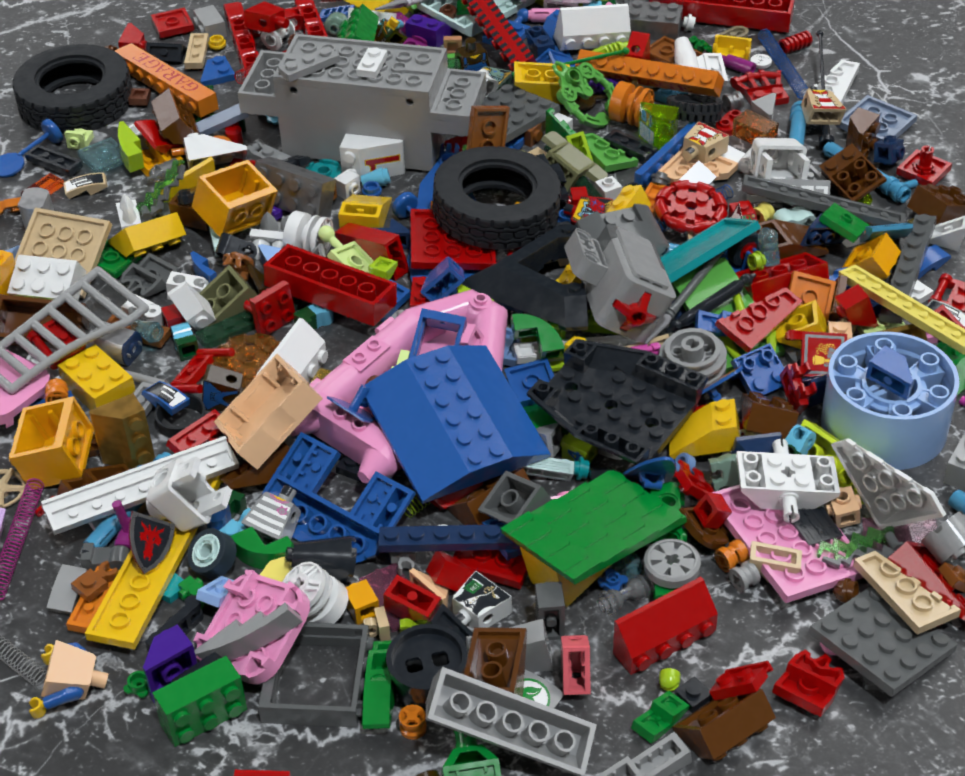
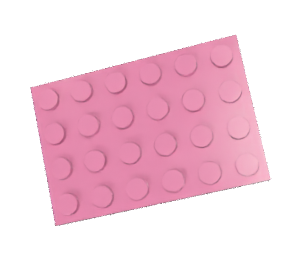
M740 484L712 492L721 494L731 509L732 513L724 521V524L735 539H739L745 544L749 551V557L752 541L802 550L801 570L797 574L789 573L786 568L783 572L772 570L769 565L762 564L761 567L762 574L785 603L834 588L839 580H845V578H851L852 581L864 578L853 567L855 557L852 559L850 567L840 564L839 569L822 562L823 556L833 558L834 560H837L839 557L848 559L856 550L844 534L838 540L833 541L831 539L828 543L821 545L817 543L815 547H812L801 539L794 525L784 521L783 510L759 508L741 492ZM756 550V557L791 563L790 554L787 558L774 555V551H771V554L759 553Z

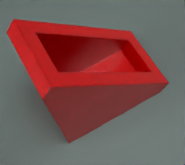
M435 551L426 572L436 584L458 591L475 570L444 551Z

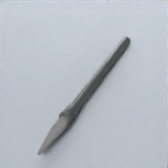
M726 250L706 261L670 305L644 344H648L669 325L680 307Z

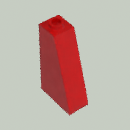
M349 222L335 231V237L343 245L355 241L373 261L379 256L398 261V266L391 280L396 281L409 272L399 234Z

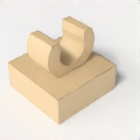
M384 606L374 608L375 618L369 617L363 620L364 625H369L370 637L379 635L380 641H391L390 627Z

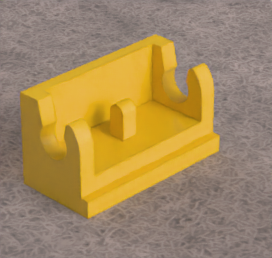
M716 34L712 53H721L725 56L731 54L749 61L752 39Z

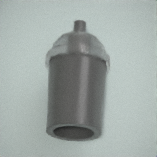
M176 158L159 165L156 164L149 171V177L146 180L147 182L152 180L154 183H165L166 180L179 174L181 165Z

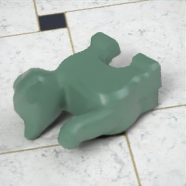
M728 453L718 458L708 459L711 472L714 473L717 470L720 472L718 475H711L715 491H719L723 487L729 488L740 484L736 453Z

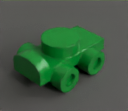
M696 36L689 38L693 49L702 53L703 51L712 53V47L704 40H700Z
M189 575L178 584V587L181 589L178 592L179 597L185 600L191 595L197 596L198 589L204 585L203 581L199 577L193 579ZM201 601V609L209 605Z

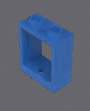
M422 308L409 358L419 355L427 326L458 332L455 345H461V336L467 327L466 317Z

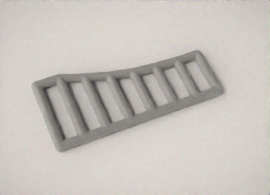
M95 267L0 341V357L22 375L15 382L11 383L0 374V386L10 394L16 393L29 381L69 353L96 339L132 325L149 311V306L101 267ZM97 277L101 278L137 307V309L130 315H127L89 283ZM81 289L116 316L119 321L107 325L73 296ZM66 302L98 329L86 334L56 309ZM49 315L77 339L66 345L39 322ZM32 328L58 350L47 357L24 338L23 335ZM16 342L40 363L29 370L5 349Z

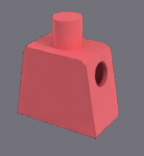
M586 635L561 636V670L564 695L591 694L590 645ZM572 673H580L581 677L572 678Z

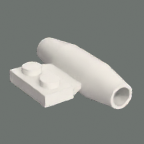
M679 37L675 40L674 60L676 65L719 71L724 79L723 86L727 85L728 79L721 53H703L700 56H696L687 37Z

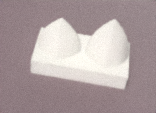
M123 194L120 203H116L122 230L141 223L136 199L131 200L126 194Z
M251 228L249 236L257 248L256 260L260 259L258 245L264 244L283 248V232Z

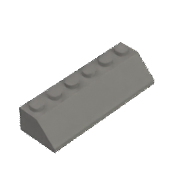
M442 667L433 677L426 700V720L568 773L585 776L597 724Z

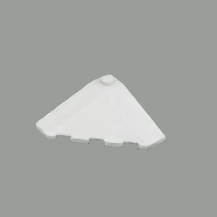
M848 438L831 444L879 530L941 518L947 515L933 491L920 485L900 470L890 466L875 454L857 445L853 440Z

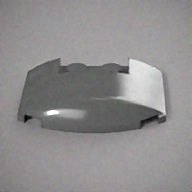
M634 204L630 208L602 214L595 212L576 222L578 228L586 231L596 240L605 226L612 224L648 239L655 245L659 256L670 247L647 205Z

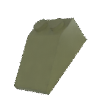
M230 265L199 293L210 303L216 318L214 322L200 331L206 334L247 315L249 312L244 310V302L258 295Z

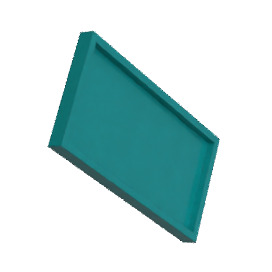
M725 217L661 256L660 259L670 282H674L759 230L761 227L758 221Z

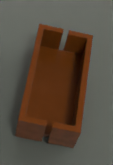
M0 294V341L53 300ZM65 302L56 309L86 333L84 330H88L90 322ZM48 315L39 323L43 325L44 323L52 320L53 318ZM31 328L23 337L26 338L27 334L34 329ZM41 337L49 348H55L45 338ZM16 342L11 344L12 346H20Z

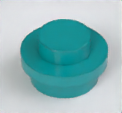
M579 457L578 461L574 460L573 475L579 481L581 478L587 479L590 463L589 460H584V457Z

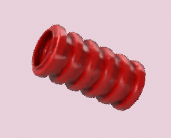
M805 30L780 39L778 44L787 55L788 53L811 46L813 39L810 32Z

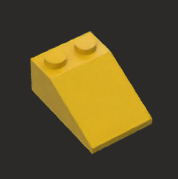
M514 61L515 86L562 105L556 96L560 85L558 82L559 77L553 71L552 63ZM557 66V69L559 71H562V68L560 66Z
M721 399L710 402L692 413L670 440L669 456L676 459L681 453L699 456L732 451L735 437H740L735 399Z

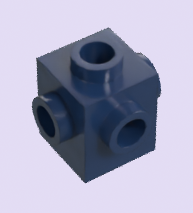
M887 135L875 142L874 162L883 163L884 165H895V162L902 160L905 154L904 140L896 139V136Z

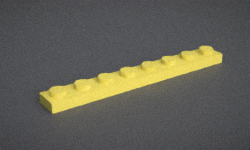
M857 265L839 271V276L848 277L847 284L853 287L859 284L869 298L965 355L964 328Z

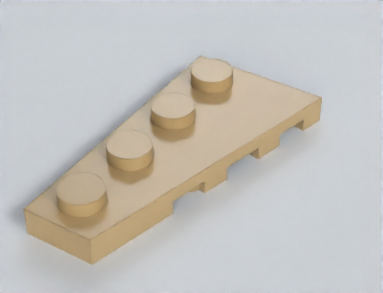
M877 551L854 559L853 567L917 635L960 616V608L954 604L949 606L942 601L943 597L935 591L930 593L921 587L919 580L914 577L905 576L901 573L900 567Z

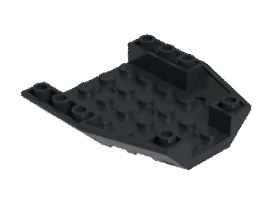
M576 339L564 351V366L549 382L539 379L529 389L527 396L575 438L637 465L657 458L692 415L705 388L708 376L646 350ZM612 406V407H615V408H612V409L609 410V409H607L606 407ZM649 424L656 425V426H653V427H651V428H650V427H647V425H649Z

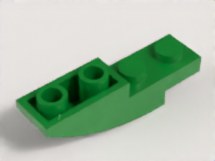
M374 641L373 648L368 653L363 695V729L390 728L396 697V686L390 677L386 663V653L391 641Z

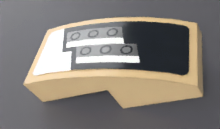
M104 173L85 174L63 182L65 195L69 199L86 190L90 195H93L108 187Z

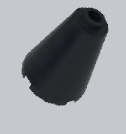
M342 536L292 542L291 547L286 548L285 562H289V568L292 569L303 562L316 563L326 570L329 575L343 583L344 586H349L351 582L347 581V579L354 576L357 548H352V542H356L355 536Z

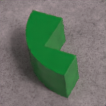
M512 314L511 328L514 339L536 336L540 359L563 357L565 350L563 341L550 324L536 316Z
M253 527L231 535L236 543V557L243 563L262 570L269 561L285 557L286 548L291 547L292 544L289 537L285 536L264 545Z

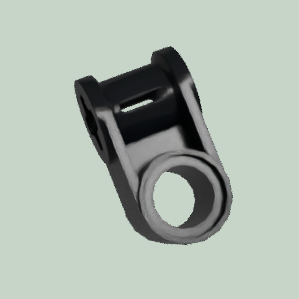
M221 233L215 254L220 257L231 252H238L244 255L245 250L248 249L250 250L248 256L254 260L257 255V248L251 242L228 233Z

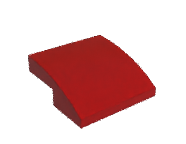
M139 120L134 122L135 127L155 150L166 154L169 149L184 147L183 144H173L168 138L165 140L159 133L160 127L155 120Z

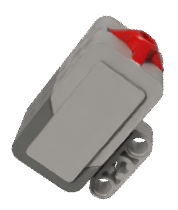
M612 224L605 226L597 240L592 238L586 231L576 228L565 244L564 249L572 272L581 279L582 283H585L586 296L595 321L605 329L644 343L676 298L675 291L655 245L648 239Z

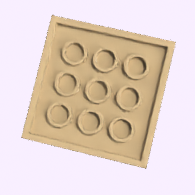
M35 208L14 259L15 264L18 255L76 260L87 271V274L98 265L112 223L108 220ZM82 289L79 298L85 299L87 293Z

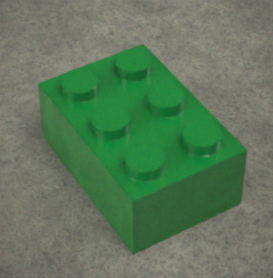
M227 656L152 692L160 724L174 747L191 741L194 737L207 730L214 729L219 724L237 717L247 710L241 676Z

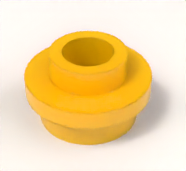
M213 35L209 38L208 45L211 49L218 51L226 46V40L222 35Z

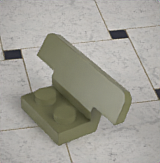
M551 131L542 137L541 140L552 148L545 157L550 165L557 163L560 165L567 181L565 188L568 193H570V188L574 187L581 176H587L594 183L608 177L605 170L557 132Z

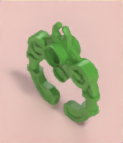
M555 61L552 68L559 77L558 82L560 85V89L556 94L557 100L565 106L570 115H574L579 120L580 124L593 128H603L606 126L610 118L605 112H599L595 117L587 113L584 115L578 109L579 105L576 104L575 100L577 95L582 99H589L593 95V89L589 86L588 82L591 80L596 84L599 82L605 88L603 91L608 97L605 103V110L608 112L610 98L614 90L613 83L605 79L604 75L594 69L588 62H583L578 67H568L560 61ZM557 66H560L562 68V71H559L557 69Z

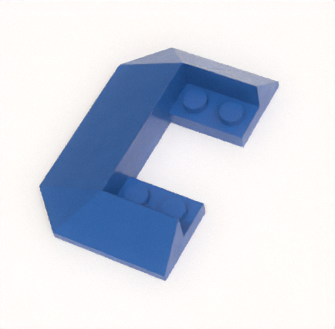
M300 432L262 494L269 492L278 496L284 485L297 491L292 503L301 511V515L292 538L299 542L355 536L356 542H352V548H357L356 563L377 557L379 554L380 527H395L416 493L375 471L352 510L348 512L318 496L317 492L341 454L324 443Z

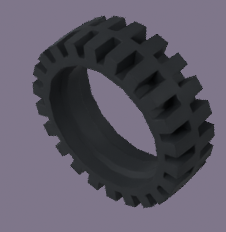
M677 94L667 97L666 116L671 119L704 123L718 122L722 119L723 101L721 99L695 94Z

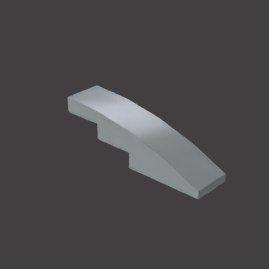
M284 603L267 616L260 611L243 624L236 619L194 651L202 660L213 652H216L221 657L227 656L229 660H233L280 638L303 621L294 609Z

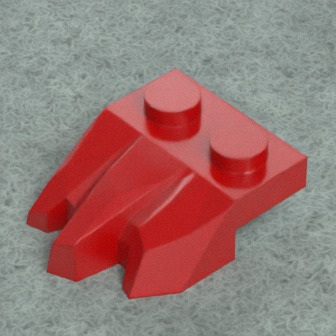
M805 649L795 654L788 662L786 671L774 684L772 693L805 709L809 713L821 717L834 701L845 676L843 668L829 667L832 659L827 654L813 659L810 657L811 653Z

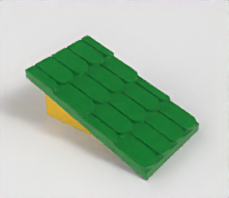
M609 470L589 483L584 482L560 498L552 499L534 511L524 513L501 527L500 530L504 536L520 546L531 583L534 585L545 582L562 583L564 603L567 608L613 563L687 522V518L677 508L667 505L658 496L650 494L639 484L626 479L622 473Z

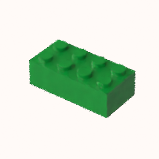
M364 4L359 8L355 7L350 13L351 17L348 20H343L340 24V31L337 34L338 38L374 41L379 16Z

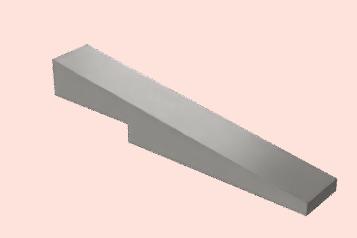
M673 732L632 760L627 756L598 776H669L692 763L691 751L678 735Z

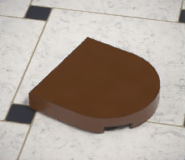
M694 507L679 509L687 518V522L683 525L702 545L717 550L720 547H725L729 542V530L724 523L718 529L704 528L693 510Z

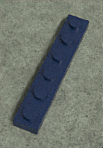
M506 524L380 527L379 552L520 549V546L501 533L500 528Z

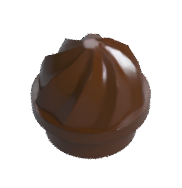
M845 578V580L837 582L833 592L836 599L846 603L859 594V585L857 581Z

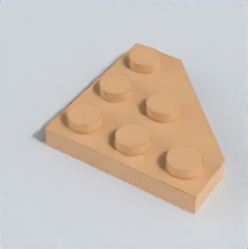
M683 148L658 170L668 174V178L671 179L670 183L679 181L698 162L696 159L686 161L682 156ZM722 156L708 163H702L717 176L714 181L728 179L738 170L737 162Z

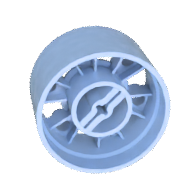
M872 332L853 337L840 345L830 359L821 412V427L840 441L848 438L853 440L857 445L883 459L895 469L904 470L923 465L935 458L945 446L959 388L957 369L942 350L930 342L912 335L898 332ZM885 345L906 357L913 379L910 396L907 400L866 378L869 361Z

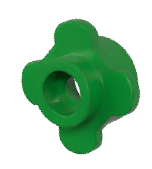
M144 671L131 673L127 678L128 684L123 688L126 694L138 695L139 698L146 697L149 689Z

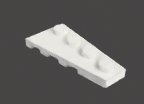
M841 60L830 70L829 75H825V90L832 91L841 103H843L859 71L860 63ZM821 82L818 85H814L818 90H821Z

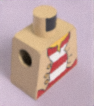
M815 86L807 89L801 103L807 124L840 125L846 112L845 106L832 91L818 90Z
M697 122L684 137L682 156L686 161L696 159L702 163H708L728 152L729 135L704 123Z

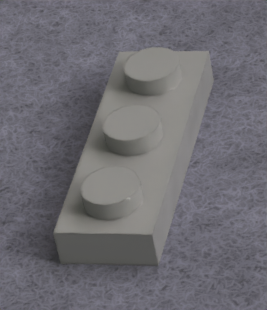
M329 46L324 47L316 52L306 54L301 58L278 66V71L283 78L291 82L340 62V55Z

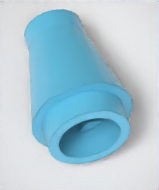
M380 167L365 175H361L362 186L368 181H376L379 183V186H386V184L391 183L388 168Z

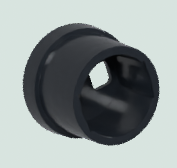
M420 624L405 629L391 641L386 653V663L390 677L396 685L399 701L403 707L411 704L418 705L424 709L426 714V700L432 679L442 667L464 675L468 657L467 648L462 638L456 632L437 624Z

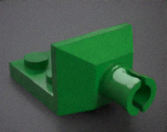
M453 730L456 748L452 750L441 769L442 776H501L499 758L482 744L478 745L476 738L468 735L464 737L463 733Z

